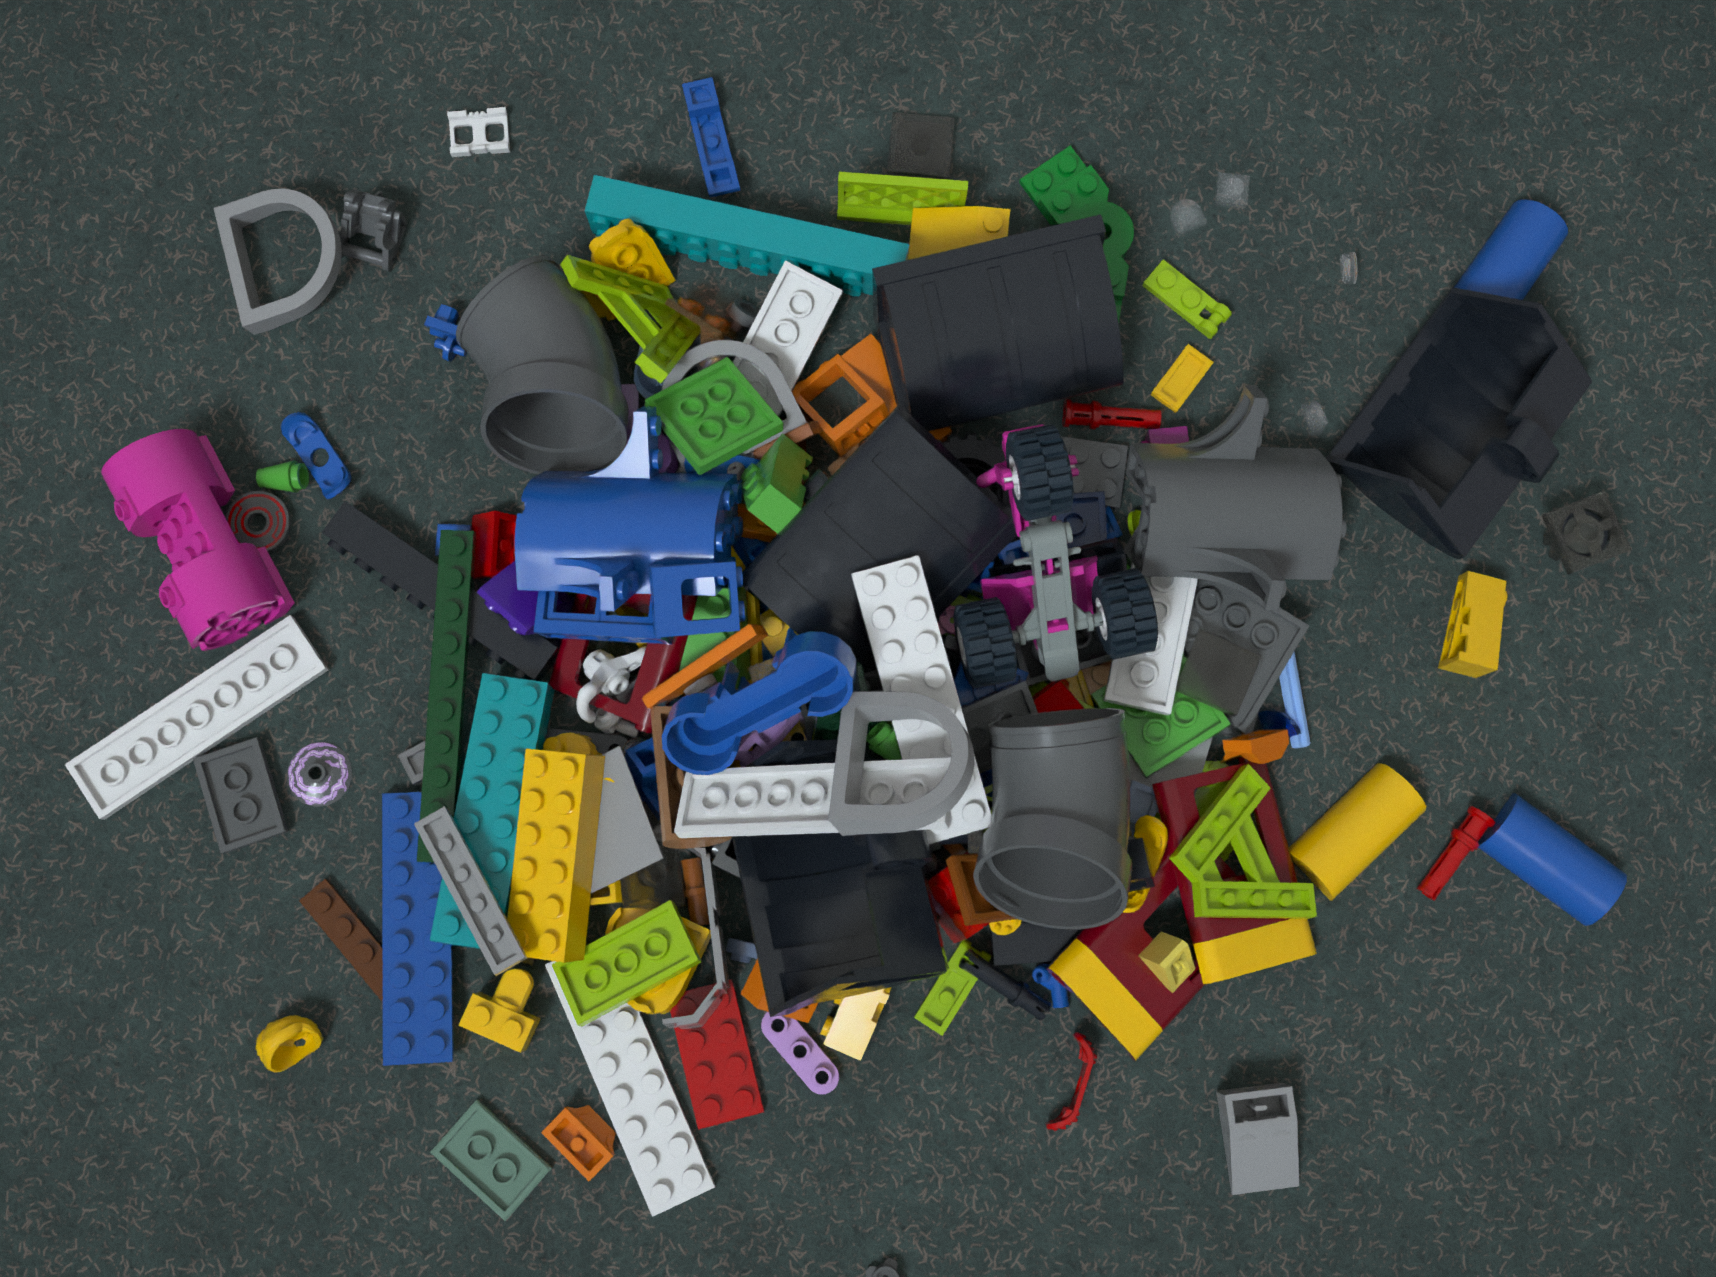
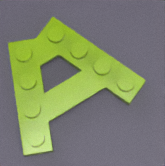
M567 255L561 263L571 287L578 291L597 294L643 348L644 351L635 363L640 366L646 376L656 379L661 384L703 328L678 308L666 285L571 255ZM644 309H647L650 312V314L661 325L662 329H660L656 325V323L651 319V317L645 312Z
M1249 764L1239 768L1169 859L1192 883L1195 917L1291 919L1317 917L1313 883H1281L1278 880L1250 817V814L1270 790V787ZM1229 842L1233 846L1248 882L1223 881L1214 861Z

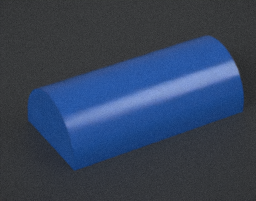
M1518 200L1514 202L1454 288L1523 300L1568 236L1566 223L1554 210L1544 204L1532 200Z
M1512 793L1494 819L1495 825L1489 827L1478 842V848L1584 926L1595 923L1611 909L1623 892L1627 882V875L1516 793Z

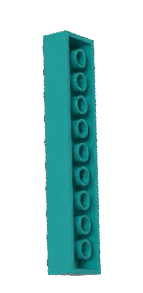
M597 175L593 177L585 207L591 231L593 234H596V237L601 236L609 228L618 225L620 221L631 219L635 224L641 225L648 232L662 254L670 256L675 255L676 252L688 254V258L696 262H706L707 259L719 261V265L728 269H737V266L750 268V272L760 276H767L768 273L779 274L784 262L787 261L837 288H842L843 292L850 296H860L861 293L873 295L872 268L908 260L909 244Z

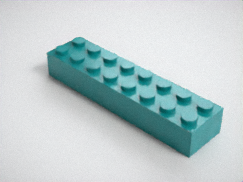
M482 673L454 821L507 918L525 750H543L555 690L547 682ZM442 878L430 941L480 949Z

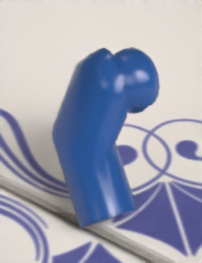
M1042 963L1035 967L1032 977L1036 983H1040L1051 991L1053 1008L1069 1007L1068 990L1048 972L1047 967L1050 964Z

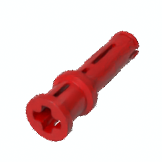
M1065 399L1062 426L1068 428L1070 425L1089 426L1090 429L1094 430L1099 428L1100 425L1160 429L1161 410L1101 406V403H1098V401L1076 403L1072 402L1071 399ZM1117 416H1121V417H1134V418H1141V419L1119 418V417H1117Z
M1469 806L1467 809L1468 815L1459 828L1451 831L1450 837L1452 840L1416 888L1433 901L1437 899L1441 890L1448 883L1467 854L1478 849V841L1488 827L1495 825V821L1490 816L1473 806Z

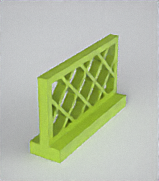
M839 172L837 220L911 225L913 208L965 206L968 181Z

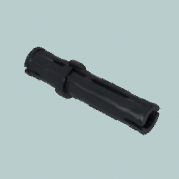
M972 949L967 950L964 955L974 964L961 957L958 965L959 968L964 969L1006 997L1007 1002L1013 1007H1021L1039 1021L1043 1020L1046 1015L1036 1006L1049 1013L1051 1002L1031 991L1029 985L1024 981H1016L976 954Z

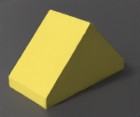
M1160 932L1138 955L1172 993L1195 970L1189 945L1184 940L1164 932Z

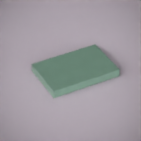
M479 1099L470 1106L430 1152L504 1221L513 1214L553 1168Z

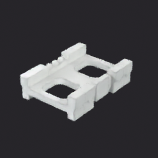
M506 107L487 108V113L476 111L475 114L470 112L469 115L466 110L447 112L450 126V154L452 157L471 156V153L483 154L490 152L491 154L510 152ZM503 124L504 139L502 141L488 142L486 139L487 125ZM465 126L472 127V143L456 144L455 129Z

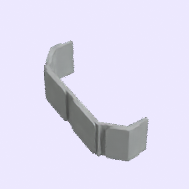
M656 825L653 832L659 844L662 843L661 825ZM706 847L688 848V850L702 859L717 984L693 1015L662 1019L663 1025L668 1028L691 1029L703 1027L721 1003L720 997L722 994H727V988H730L724 935L718 917H721L715 865L712 864L714 859L708 853Z

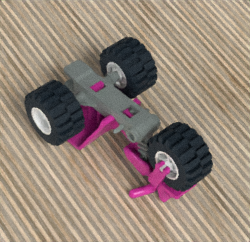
M1041 424L1004 432L1002 435V448L1006 461L995 464L994 468L981 474L977 478L976 483L980 488H986L997 482L1002 485L1004 491L1008 490L1016 534L1020 537L1023 552H1028L1029 557L1015 559L1013 564L1015 566L1031 565V570L981 579L983 600L956 605L953 616L954 629L961 664L968 683L973 689L1014 681L1017 673L1015 643H1019L1022 646L1026 645V641L1033 640L1038 650L1039 661L1044 665L1045 674L1049 680L1056 681L1074 677L1079 672L1075 631L1087 629L1088 632L1094 631V627H1097L1104 650L1113 660L1155 651L1158 641L1157 615L1151 590L1143 574L1137 568L1098 576L1097 555L1069 562L1068 556L1080 553L1081 548H1067V543L1073 542L1071 526L1069 522L1063 523L1062 520H1056V515L1071 511L1074 499L1072 477L1078 476L1079 470L1075 467V464H1077L1076 456L1067 453L1060 432L1053 424ZM1052 558H1058L1057 561H1054L1053 565Z

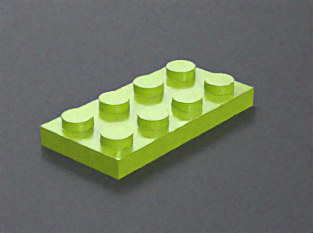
M669 900L586 945L584 960L565 963L555 962L551 965L577 1025L583 1027L702 961L675 903Z

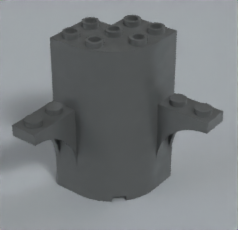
M1244 385L1240 399L1231 414L1217 428L1198 439L1178 444L1131 443L1125 473L1143 500L1132 562L1143 576L1186 577L1216 582L1248 595L1258 602L1265 611H1278L1281 598L1286 594L1285 579L1331 580L1333 570L1339 562L1338 550L1340 540L1345 537L1347 527L1346 521L1342 519L1341 476L1335 473L1331 464L1318 449L1260 447L1262 443L1261 427L1263 418L1267 416L1269 411V401L1257 385Z

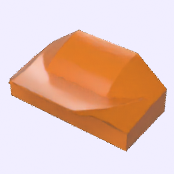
M1288 729L1256 730L1222 740L1225 756L1220 763L1240 757L1258 764L1281 759L1289 744Z
M589 1105L579 1108L565 1107L541 1132L588 1181L615 1155L613 1143L616 1132Z

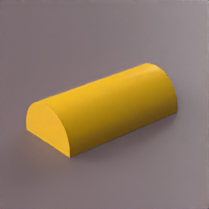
M1377 763L1289 847L1292 861L1332 901L1426 811L1425 802L1414 787L1399 773L1385 764Z

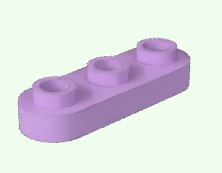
M767 1012L762 1019L761 1028L770 1043L811 1091L817 1094H827L833 1091L838 1084L839 1073L829 1057L797 1020L785 1016L770 1017L769 1012ZM773 1020H783L785 1024L784 1029L779 1032L773 1030ZM797 1045L805 1046L807 1050L806 1055L803 1057L795 1056L794 1047ZM819 1071H825L829 1079L825 1083H819L815 1078L816 1074Z

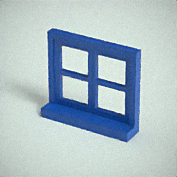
M538 591L534 633L546 638L673 644V636L656 638L654 635L651 597L648 617L609 615V611H601L600 599L598 598L596 599L595 614L556 612L558 591Z

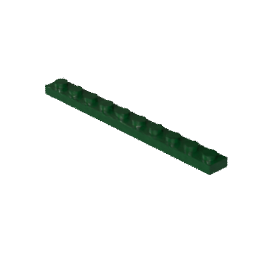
M441 530L420 820L444 806L448 808L454 819L458 799L476 532ZM419 834L417 862H434Z

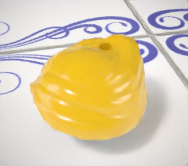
M299 1015L286 1016L270 1022L261 1031L256 1040L255 1050L268 1070L275 1073L282 1072L316 1051L323 1041V1036L317 1024L309 1018ZM300 1039L306 1041L304 1046H296L294 1042Z

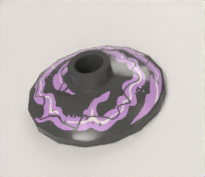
M314 742L300 748L291 758L287 769V783L292 794L303 804L314 807L328 806L340 800L349 789L352 780V764L347 754L337 745L327 742ZM319 767L322 775L319 779L315 780L312 777V771Z

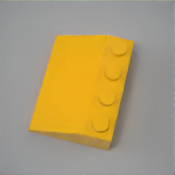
M983 206L913 208L908 260L1007 237L1010 209Z

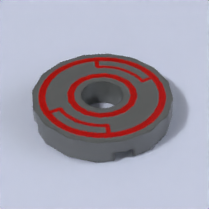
M251 491L239 496L229 506L225 516L238 543H251L257 549L265 547L268 553L274 552L280 545L282 546L287 541L292 529V518L286 504L274 494L265 491ZM256 515H264L266 518L264 529L256 532L252 531L250 527L252 518Z

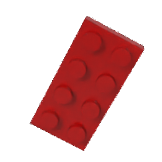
M729 979L730 988H727V994H722L720 997L721 1003L703 1027L691 1029L674 1028L698 1130L764 1112L732 979ZM717 983L685 991L678 1003L672 1007L670 1011L671 1017L693 1015Z

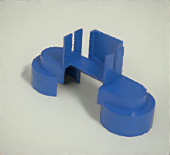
M789 628L784 647L776 652L772 662L776 671L752 684L743 676L740 679L738 690L735 689L740 671L730 661L727 663L722 683L719 682L702 693L684 696L672 706L662 733V748L666 756L681 770L694 775H712L724 771L733 763L742 736L754 730L761 733L802 711L801 706L810 701L807 716L823 717L838 712L848 703L854 689L856 658L851 648L839 637L826 632L809 631L797 635Z

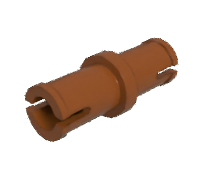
M699 857L681 860L680 862L682 864L686 889L682 891L683 898H687L690 921L702 926L710 923L701 864L702 859Z

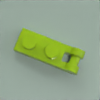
M1165 260L1160 262L1142 285L1209 339H1212L1218 332L1217 327L1220 323H1225L1232 315L1227 306L1215 301ZM1204 309L1211 313L1208 319L1200 316Z
M967 939L960 941L948 961L949 969L946 973L939 975L914 1015L915 1019L941 1036L947 1030L978 980L964 969L959 968L958 965L961 957L969 960L964 955L969 949H972L988 962L992 956L984 950L979 952L971 946L972 942Z

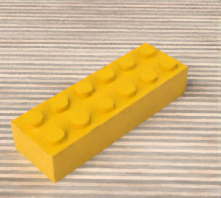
M536 749L525 750L507 920L528 958L563 963L584 960L605 756Z

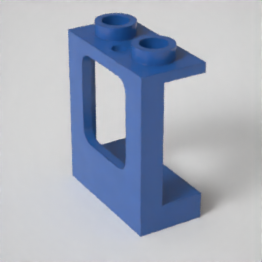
M732 558L719 562L666 566L663 564L649 565L653 630L656 638L740 631V622L745 621L744 601H738L737 587H743V575L741 566L736 567V562ZM722 576L728 578L730 615L728 617L686 620L683 617L681 584L684 580Z

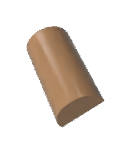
M653 706L650 712L662 845L668 848L688 849L713 846L730 840L732 836L679 838L675 834L674 830L686 771L674 765L662 748V733L672 706Z

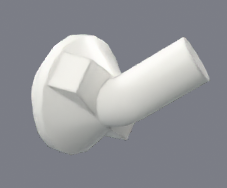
M600 708L596 712L595 726L606 734H612L616 730L636 739L640 731L635 728V724L621 719L622 717Z

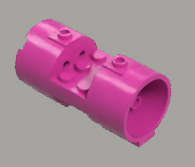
M188 429L162 431L129 444L115 453L104 464L101 473L115 499L114 511L117 518L123 521L128 532L131 531L135 536H157L160 551L163 554H167L172 564V573L168 574L161 584L159 597L163 606L168 608L173 618H176L192 649L200 646L201 650L205 651L226 646L249 635L248 632L257 628L261 624V620L267 625L275 619L286 615L295 602L265 547L257 549L251 543H238L220 507L227 504L235 489L206 435L198 437L194 431Z

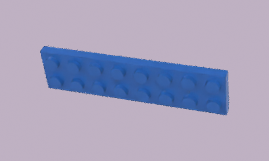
M422 792L382 793L383 1066L454 1062L453 945L430 941L442 876L434 862H417L419 832L414 823L420 820Z

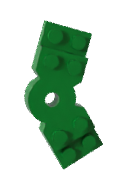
M1070 145L1022 177L1019 184L1051 226L1101 214L1106 234L1108 235V239L1104 240L1103 250L1111 279L1119 323L1129 269L1128 264L1123 258L1128 253L1133 241V223L1123 208L1114 203L1107 202L1109 188L1091 165L1086 167Z

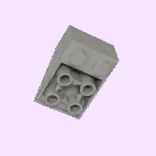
M1275 1083L1216 1091L1231 1194L1237 1195L1298 1187V1121L1292 1086L1285 1083Z

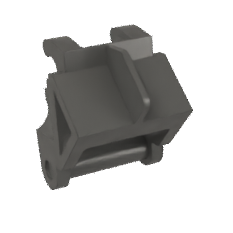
M356 189L347 191L344 195L345 202L341 219V230L338 231L341 241V258L348 256L382 266L383 270L391 272L408 222L401 211L395 210L396 201L385 198L382 191H378L374 195ZM356 233L374 236L375 245L377 248H381L383 252L380 253L349 244L348 240Z

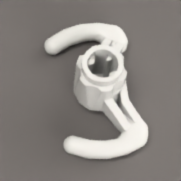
M647 646L617 658L601 649L595 650L587 656L583 663L585 675L591 681L579 690L576 701L577 712L581 719L588 723L595 722L596 714L590 710L589 702L601 691L607 696L619 695L626 690L629 685L630 672L641 666Z

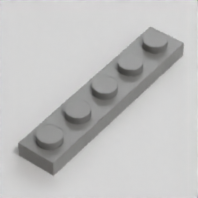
M444 806L414 823L493 974L497 976L527 959V955L448 808Z

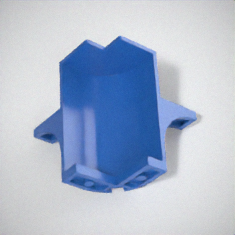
M643 406L633 412V427L628 443L620 456L611 465L594 471H544L533 477L526 485L521 497L522 502L525 504V510L523 513H517L515 527L517 590L586 594L600 599L601 611H615L634 594H651L650 564H663L664 566L726 561L729 558L736 562V558L731 557V546L743 534V518L738 517V504L742 501V486L737 484V474L659 473V469L663 466V453L661 449H658V436H660L662 429L661 418L657 416L656 407ZM722 576L686 579L681 584V594L716 596L728 584V578Z

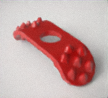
M1075 1032L1073 1036L1079 1044L1078 1059L1083 1061V1066L1070 1107L1063 1106L1056 1119L1045 1123L1047 1129L1057 1131L1059 1128L1065 1130V1125L1077 1122L1076 1116L1080 1115V1105L1092 1066L1096 1063L1094 1059H1097V1055L1093 1053L1092 1043L1085 1039V1035Z

